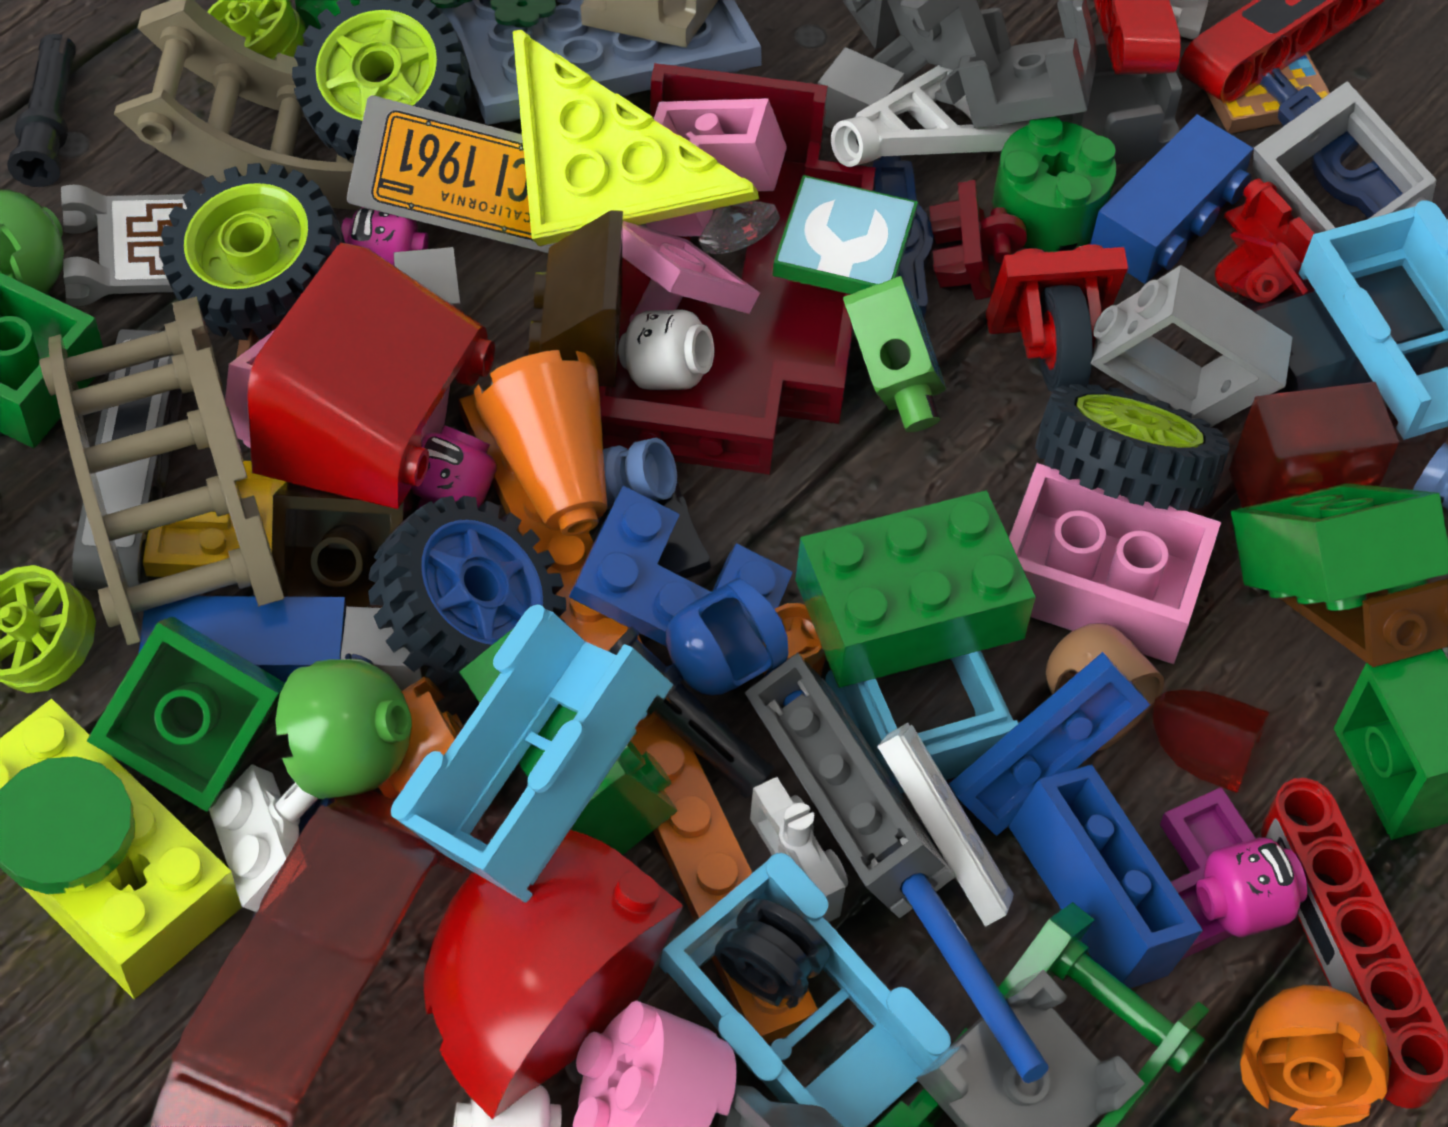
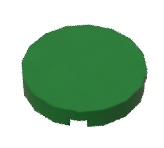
M77 756L48 758L22 769L0 789V867L4 873L21 887L47 895L66 893L64 888H74L81 884L87 888L103 881L123 862L134 839L135 820L133 817V805L121 779L103 764Z

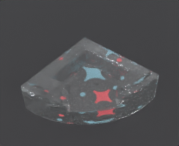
M758 201L716 208L699 237V242L705 253L720 254L737 251L754 244L767 235L777 224L780 217L774 204Z

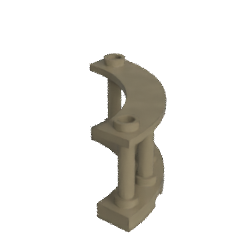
M170 0L141 12L137 28L162 51L152 93L116 105L114 115L136 133L143 142L152 145L175 161L206 177L213 175L216 181L220 183L226 181L224 170L236 166L241 176H245L248 164L261 163L266 174L271 164L282 165L288 174L295 169L303 173L308 182L313 180L320 187L332 208L358 210L360 206L347 202V193L355 159L353 155L350 160H347L337 154L336 162L293 157L301 116L305 117L294 91L296 86L292 79V67L298 66L294 57L278 53L273 60L244 46L245 37L219 22L195 0ZM183 67L212 83L216 88L208 122L198 118L175 100ZM391 73L380 75L374 82L385 80ZM238 96L279 111L270 150L254 146L229 135Z
M197 296L172 303L176 321L164 324L165 331L73 357L68 356L62 335L59 334L49 337V357L39 359L47 389L51 396H57L76 478L108 587L98 589L101 607L109 628L121 625L127 645L141 642L138 612L238 583L239 589L252 586L258 606L284 599L280 577L254 495L241 499L236 481L247 479L243 464L244 459L229 408L225 403L222 392L223 385L215 353ZM173 355V363L82 389H79L77 383L78 381ZM181 388L183 394L194 391L199 409L187 412L188 419L95 446H89L83 415ZM194 444L197 445L198 450L210 447L218 475L207 478V486L107 514L96 475L97 472ZM213 511L216 512L217 517L230 514L240 546L238 549L228 551L230 558L136 586H128L115 540Z

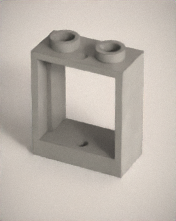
M1348 81L1254 147L1253 173L1257 178L1262 179L1264 183L1272 182L1277 187V193L1292 208L1291 215L1295 219L1300 217L1315 234L1334 229L1335 227L1288 173L1346 131L1349 132L1403 193L1369 219L1414 207L1420 201L1432 202L1437 181L1435 177Z
M1180 265L1158 280L1147 282L1139 292L1116 306H1109L1102 312L1093 330L1096 339L1090 364L1138 394L1147 396L1148 400L1152 402L1161 400L1171 404L1170 408L1173 410H1186L1192 413V418L1203 419L1210 423V427L1285 387L1293 337ZM1174 323L1223 355L1200 367L1152 335Z

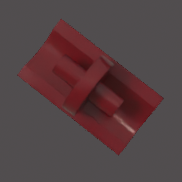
M975 180L958 183L959 200L929 206L932 232L936 244L957 240L963 241V245L935 249L933 251L934 270L940 288L971 284L975 300L989 298L992 296L989 254L994 255L995 261L1002 263L1004 255H1012V253L1021 249L1027 239L1026 225L1020 218L1009 215L1008 211L1003 207L994 208L991 210L990 216L985 218L984 210L978 205Z

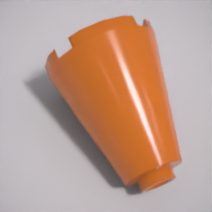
M552 350L524 356L498 367L490 373L493 385L484 392L479 384L474 389V402L477 412L546 527L552 530H561L565 536H575L594 529L599 523L598 518L607 510L598 372L594 360L584 352L576 351L579 361H562L559 350Z

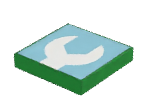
M803 175L773 262L772 276L847 294H853L896 278L916 216L918 201Z

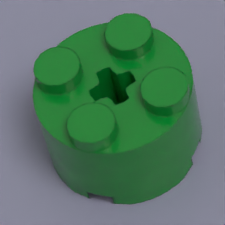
M1056 116L1030 120L1029 125L1014 132L1003 146L992 198V208L1003 207L1008 211L1009 215H1014L1023 220L1027 233L1024 248L1040 249L1044 252H1058L1060 246L1077 243L1076 248L1089 244L1092 239L1098 211L1110 200L1116 176L1115 145L1107 137L1096 135L1080 125L1061 121Z

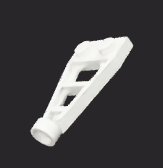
M938 65L856 114V117L836 123L831 133V145L837 160L847 167L868 163L881 156L1002 151L1008 138L1018 129L1029 125L1030 120L974 128L973 124L957 125L934 102L937 100L935 92L941 88L940 83L953 71ZM963 96L954 106L962 110L971 119L966 96ZM908 111L925 129L910 130L896 115Z

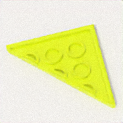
M513 31L532 240L538 246L557 243L610 210L623 211V221L641 225L759 199L758 191L752 182L744 177L741 178L681 135H676L619 94L611 92L593 80L589 74L533 40L524 31Z

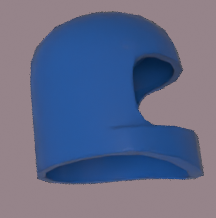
M740 578L730 581L680 610L670 620L666 630V646L671 661L680 671L683 680L697 692L709 696L726 693L768 669H776L786 662L789 653L788 637L775 609L758 590ZM739 601L743 604V606L746 608L751 618L753 619L755 625L757 626L762 636V639L766 647L762 644V642L754 632L753 628L751 627Z

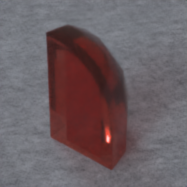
M1181 689L1166 691L1155 698L1153 724L1160 746L1178 767L1201 780L1238 793L1247 774V766L1255 742L1259 743L1270 712L1215 693Z

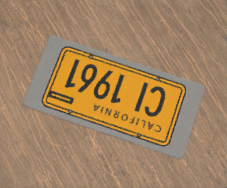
M374 95L367 98L347 193V202L349 204L548 253L549 247L555 243L538 246L532 240L523 138L521 134Z

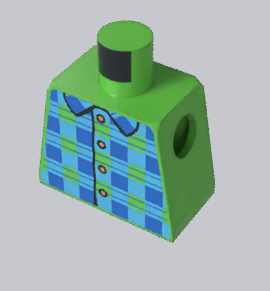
M899 276L843 297L872 384L878 396L889 410H899L906 432L921 431L937 424L940 421V416L933 396L944 392L946 386L922 311L903 278Z

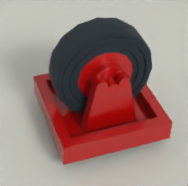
M1090 244L1080 246L1072 251L1044 252L1040 249L1032 248L1018 251L1013 255H1004L986 311L989 334L1021 332L1027 358H1039L1042 375L1049 391L1053 392V390H1057V387L1060 386L1069 388L1070 384H1079L1085 388L1087 387L1092 365L1090 363L1096 339L1093 334L1094 326L1102 312L1114 304L1127 273L1128 264L1125 248H1103L1100 245Z

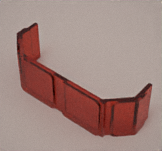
M369 791L359 795L334 797V802L327 807L320 805L315 815L306 824L262 898L260 908L241 940L233 947L183 1031L181 1041L171 1056L172 1065L167 1082L160 1092L150 1127H292L299 1103L429 870L434 865L440 864L462 874L466 867L439 852L396 820L391 814V807L395 800Z

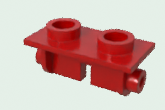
M1260 178L1251 181L1243 191V195L1247 198L1245 204L1226 212L1224 218L1238 233L1254 238L1260 236L1276 245L1279 242L1283 243L1292 251L1302 266L1312 236L1315 233L1300 217L1295 219L1291 215L1292 208L1277 193V187L1272 182L1264 183ZM1298 273L1297 275H1298V277L1300 278V280H1301V281H1305V280H1302L1301 276H1300L1299 273Z
M1233 232L1230 235L1238 248L1221 260L1215 269V280L1220 288L1229 292H1238L1240 295L1259 303L1273 300L1285 289L1303 295L1308 291L1297 275L1301 264L1286 245L1281 242L1276 245L1260 236L1254 238L1237 232Z

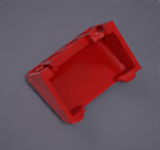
M340 243L263 345L254 360L248 382L252 473L399 509L411 487H419L422 484L428 469L429 451L426 448H422L423 427L454 378H456L459 384L473 386L480 376H488L494 361L495 342L488 340L487 329L484 325L369 248Z

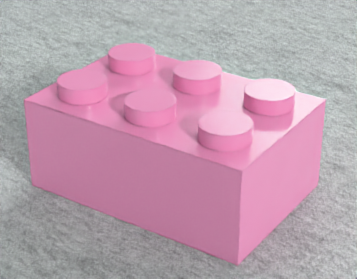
M1037 463L1009 536V540L1036 596L1031 617L1072 631L1087 624L1105 623L1121 631L1144 655L1174 664L1190 622L1221 522L1185 510H1176L1172 506H1169L1166 510L1154 508L1146 501L1143 506L1129 503L1128 498L1121 495L1115 499L1103 495L1105 491L1103 489L1096 488L1090 490L1079 485L1080 479L1069 480L1059 474L1060 470L1051 469L1048 466Z

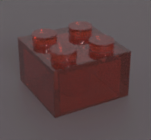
M1376 382L1255 396L1229 470L1242 508L1346 483L1379 487L1398 447L1399 440Z

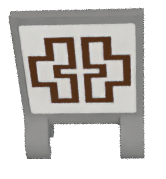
M82 185L62 186L61 205L64 232L73 234L84 233L98 226L99 264L83 257L63 259L66 304L70 306H85L94 303L108 294L173 292L162 268L164 265L160 259L159 246H164L161 238L163 227L173 226L169 214L174 206L187 209L182 198L185 194L105 196Z

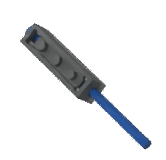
M798 652L776 669H769L764 678L748 689L745 694L864 885L899 918L911 909H914L1023 1082L1031 1083L1042 1078L1049 1069L1047 1062L936 893L937 890L954 879L955 875L832 688Z

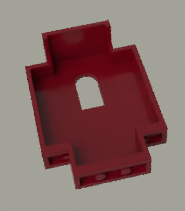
M654 63L650 94V116L653 119L659 102L769 99L787 149L775 190L758 191V200L731 205L746 213L750 219L752 231L755 233L749 235V239L752 238V240H748L742 280L760 292L750 314L683 296L676 310H686L694 313L702 322V325L708 327L714 342V359L709 372L703 374L697 385L687 390H647L640 388L631 379L628 370L621 365L618 353L616 387L599 386L603 449L620 445L629 450L634 442L658 438L663 440L669 447L675 462L770 475L779 416L834 424L840 423L853 326L843 297L850 294L772 276L773 262L803 175L873 191L876 167L861 165L847 167L838 162L820 160L826 117L827 85ZM677 236V237H680V238H683V239H687L688 241L691 242V237H692V236ZM623 258L619 342L622 335L627 333L628 326L630 325L629 319L634 314L651 280L649 276L625 258Z

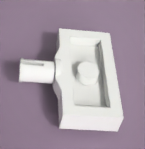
M252 764L230 788L220 795L218 801L209 812L228 867L232 871L242 907L264 915L308 869L299 846L298 824L300 817L318 798L302 791L296 782L281 797L273 774Z
M775 777L753 788L750 820L772 855L784 853L790 856L826 896L828 909L823 917L827 922H830L841 915L845 887L848 886L846 872L837 855L830 849L823 851L814 837V813H809L811 808L804 804L799 796L789 797L778 777Z

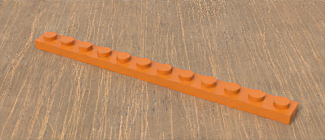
M474 394L460 398V415L470 436L490 444L487 454L492 456L497 464V471L492 484L506 514L511 512L522 520L517 529L522 536L532 529L541 539L533 546L537 554L549 550L555 561L546 571L548 574L560 573L564 585L555 594L566 598V611L559 618L564 620L583 640L608 651L629 627L569 598V594L594 544L589 532L575 536H565L561 530H552L546 527L477 412ZM652 713L649 717L646 715L643 720L638 722L635 727L637 734L630 741L641 755L646 751L650 753L661 765L672 782L664 791L678 811L653 832L694 921H697L749 877L752 871L694 750L659 717ZM716 955L712 957L735 1010L745 1017L767 1044L790 1035L818 1010L809 989L798 1006L791 1009L786 1005L788 999H783L778 1007L762 1001L734 981L721 967Z

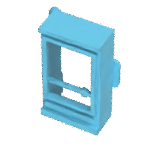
M1424 200L1411 208L1313 234L1299 275L1302 280H1309L1398 421L1396 429L1403 440L1448 427V367L1417 376L1403 355L1448 341V220L1439 207L1431 201ZM1403 266L1445 331L1396 344L1390 335L1391 329L1367 291L1360 288L1355 278Z
M533 605L525 611L496 653L493 665L501 673L445 755L439 751L429 753L422 760L391 807V814L396 820L439 852L525 903L533 895L527 890L528 886L535 883L637 731L635 729L636 725L646 717V710L654 698L657 696L664 699L673 686L666 677L634 648L624 644L618 654L615 655L583 640L556 614L545 609L542 605ZM558 704L576 712L577 714L574 719L566 722L552 741L538 735ZM532 744L545 752L529 774L528 787L487 845L471 836L470 833Z
M981 651L951 658L974 707L975 717L917 733L945 780L960 775L1019 724L1017 720L1013 721ZM830 670L826 675L825 682L832 688L859 731L861 730L863 737L899 792L904 793V790L877 747L888 733L897 729V726L876 679L838 688L832 670Z
M776 853L669 943L662 951L659 967L665 973L668 972L716 1027L723 1040L730 1044L736 1055L759 1080L764 1082L781 1103L820 1106L828 1111L844 1127H867L918 1081L916 1078L950 1047L951 1038L948 1031L911 990L905 987H897L891 992L823 917L828 909V900L822 891L790 856L784 853ZM754 898L765 899L779 904L801 917L814 928L824 940L830 953L828 962L823 970L841 989L785 1039L779 1038L773 1041L771 1047L699 969L715 955V946L724 933L732 928L737 929V915L744 905ZM849 998L874 1027L804 1088L781 1061L788 1059L792 1052V1047Z

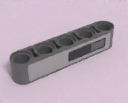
M121 329L118 332L116 344L162 331ZM173 355L110 372L108 381L173 363ZM181 388L102 410L95 445L178 422L183 395ZM172 451L97 472L96 475L107 514L164 498ZM83 503L73 551V580L78 590H98L108 587ZM148 531L115 540L129 587L148 582L149 576H146L143 566Z

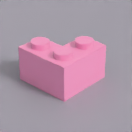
M769 99L659 102L654 116L655 121L676 135H681L741 178L744 177L752 182L757 191L775 190L787 146ZM714 209L646 223L647 228L673 236H706Z

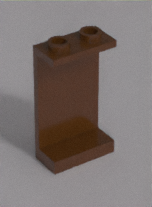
M1448 578L1435 582L1428 580L1427 584L1388 594L1387 589L1368 593L1367 600L1362 601L1363 606L1346 610H1327L1325 602L1298 604L1296 596L1279 598L1372 667L1448 647Z

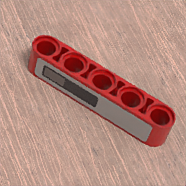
M1308 778L1292 779L1284 783L1278 790L1263 821L1261 836L1262 838H1268L1277 842L1283 849H1291L1302 865L1307 881V897L1305 901L1300 903L1297 917L1329 986L1350 993L1367 1005L1386 1034L1389 1078L1387 1093L1384 1098L1393 1105L1405 1109L1420 1108L1430 1102L1448 1078V1031L1333 795L1325 786L1315 780ZM1288 815H1295L1302 818L1307 822L1309 826H1303L1295 823L1288 817ZM1315 873L1328 875L1334 879L1337 886L1325 884L1318 879ZM1343 932L1357 935L1364 941L1367 947L1354 945L1346 939ZM1372 994L1384 995L1393 1002L1397 1010L1382 1007L1376 1002ZM1407 1056L1420 1062L1425 1068L1427 1075L1417 1074L1410 1070L1402 1057Z

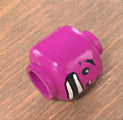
M360 207L355 212L353 218H345L341 226L345 243L369 248L394 266L393 252L428 249V233L418 232L416 220Z
M445 425L440 434H425L422 439V448H426L429 451L428 469L422 484L419 487H411L413 494L420 497L416 509L418 510L430 501L434 504L441 497L453 496L455 502L462 496L476 497L477 507H480L485 500L497 471L496 461L487 454L490 444Z
M1256 838L1213 851L1205 862L1204 879L1197 881L1196 893L1200 908L1208 920L1217 919L1226 932L1231 935L1247 937L1285 926L1293 921L1298 914L1300 903L1306 900L1307 881L1302 865L1291 849H1283L1277 842L1268 838Z

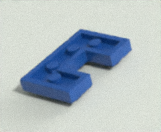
M623 485L610 508L569 594V598L629 628L633 626L639 633L666 646V630L674 615L691 603L711 593V591L657 564L680 514ZM736 543L726 559L713 591L736 578H740L758 590L775 609L781 602L793 572ZM739 601L747 620L763 644V639L746 608Z

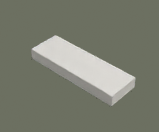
M906 723L888 733L877 747L986 927L1006 916L1014 894L913 725Z

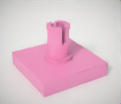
M623 221V258L651 278L634 314L629 319L630 323L636 315L644 311L676 310L683 296L750 314L760 295V292L687 239Z

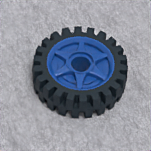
M453 496L441 497L434 504L430 501L410 515L379 547L374 556L377 561L370 567L368 579L375 582L368 591L370 604L383 606L373 616L378 629L392 627L394 631L386 640L393 653L405 647L410 654L403 663L411 671L415 672L425 665L428 667L425 677L429 678L435 686L448 679V691L459 694L464 693L470 688L459 671L513 629L528 608L533 605H542L558 617L566 611V598L555 595L564 587L560 573L548 574L546 571L555 563L549 550L537 554L533 548L541 539L532 529L522 536L517 531L522 520L511 512L500 520L498 518L499 505L486 501L480 507H477L476 497L462 496L456 502Z

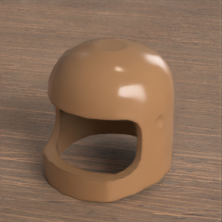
M1105 623L1087 624L1073 630L1057 644L1046 664L1048 687L1051 693L1054 694L1099 654L1104 652L1149 702L1150 706L1097 751L1108 749L1132 730L1150 711L1164 688L1163 675L1127 636L1115 627Z

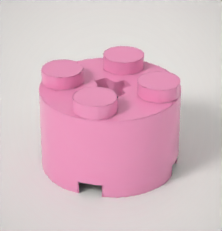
M634 1001L610 1022L602 1034L598 1032L590 1033L579 1049L576 1068L583 1075L573 1127H709L715 1112L725 1116L728 1115L733 1101L736 1085L734 1051L727 1041L718 1038L717 1034L708 1028L651 1005Z

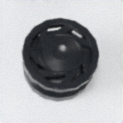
M754 898L748 901L737 915V929L732 928L726 931L716 944L715 955L727 974L746 991L762 1001L777 1007L783 999H788L786 1005L791 1009L798 1006L808 990L807 979L820 974L828 962L830 953L824 940L801 917L779 904L765 899Z

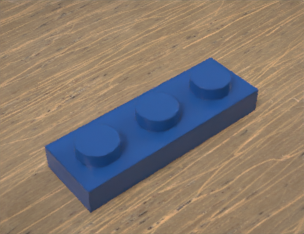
M1102 652L951 781L949 785L956 797L997 836L1011 824L1038 779L1076 769L1148 708L1150 704L1133 683Z

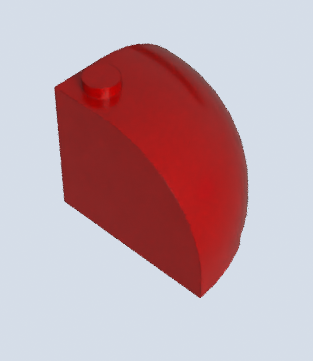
M573 830L568 832L535 883L528 886L527 890L533 895L526 903L472 872L451 900L432 942L429 959L424 970L423 992L426 1014L434 1015L436 1025L443 1038L439 1050L454 1077L472 1100L491 1119L497 1117L526 1093L535 1089L577 1059L579 1049L590 1033L598 1032L602 1034L619 1013L632 1002L638 1001L683 907V904L657 884L653 878L645 874L617 850L583 833Z

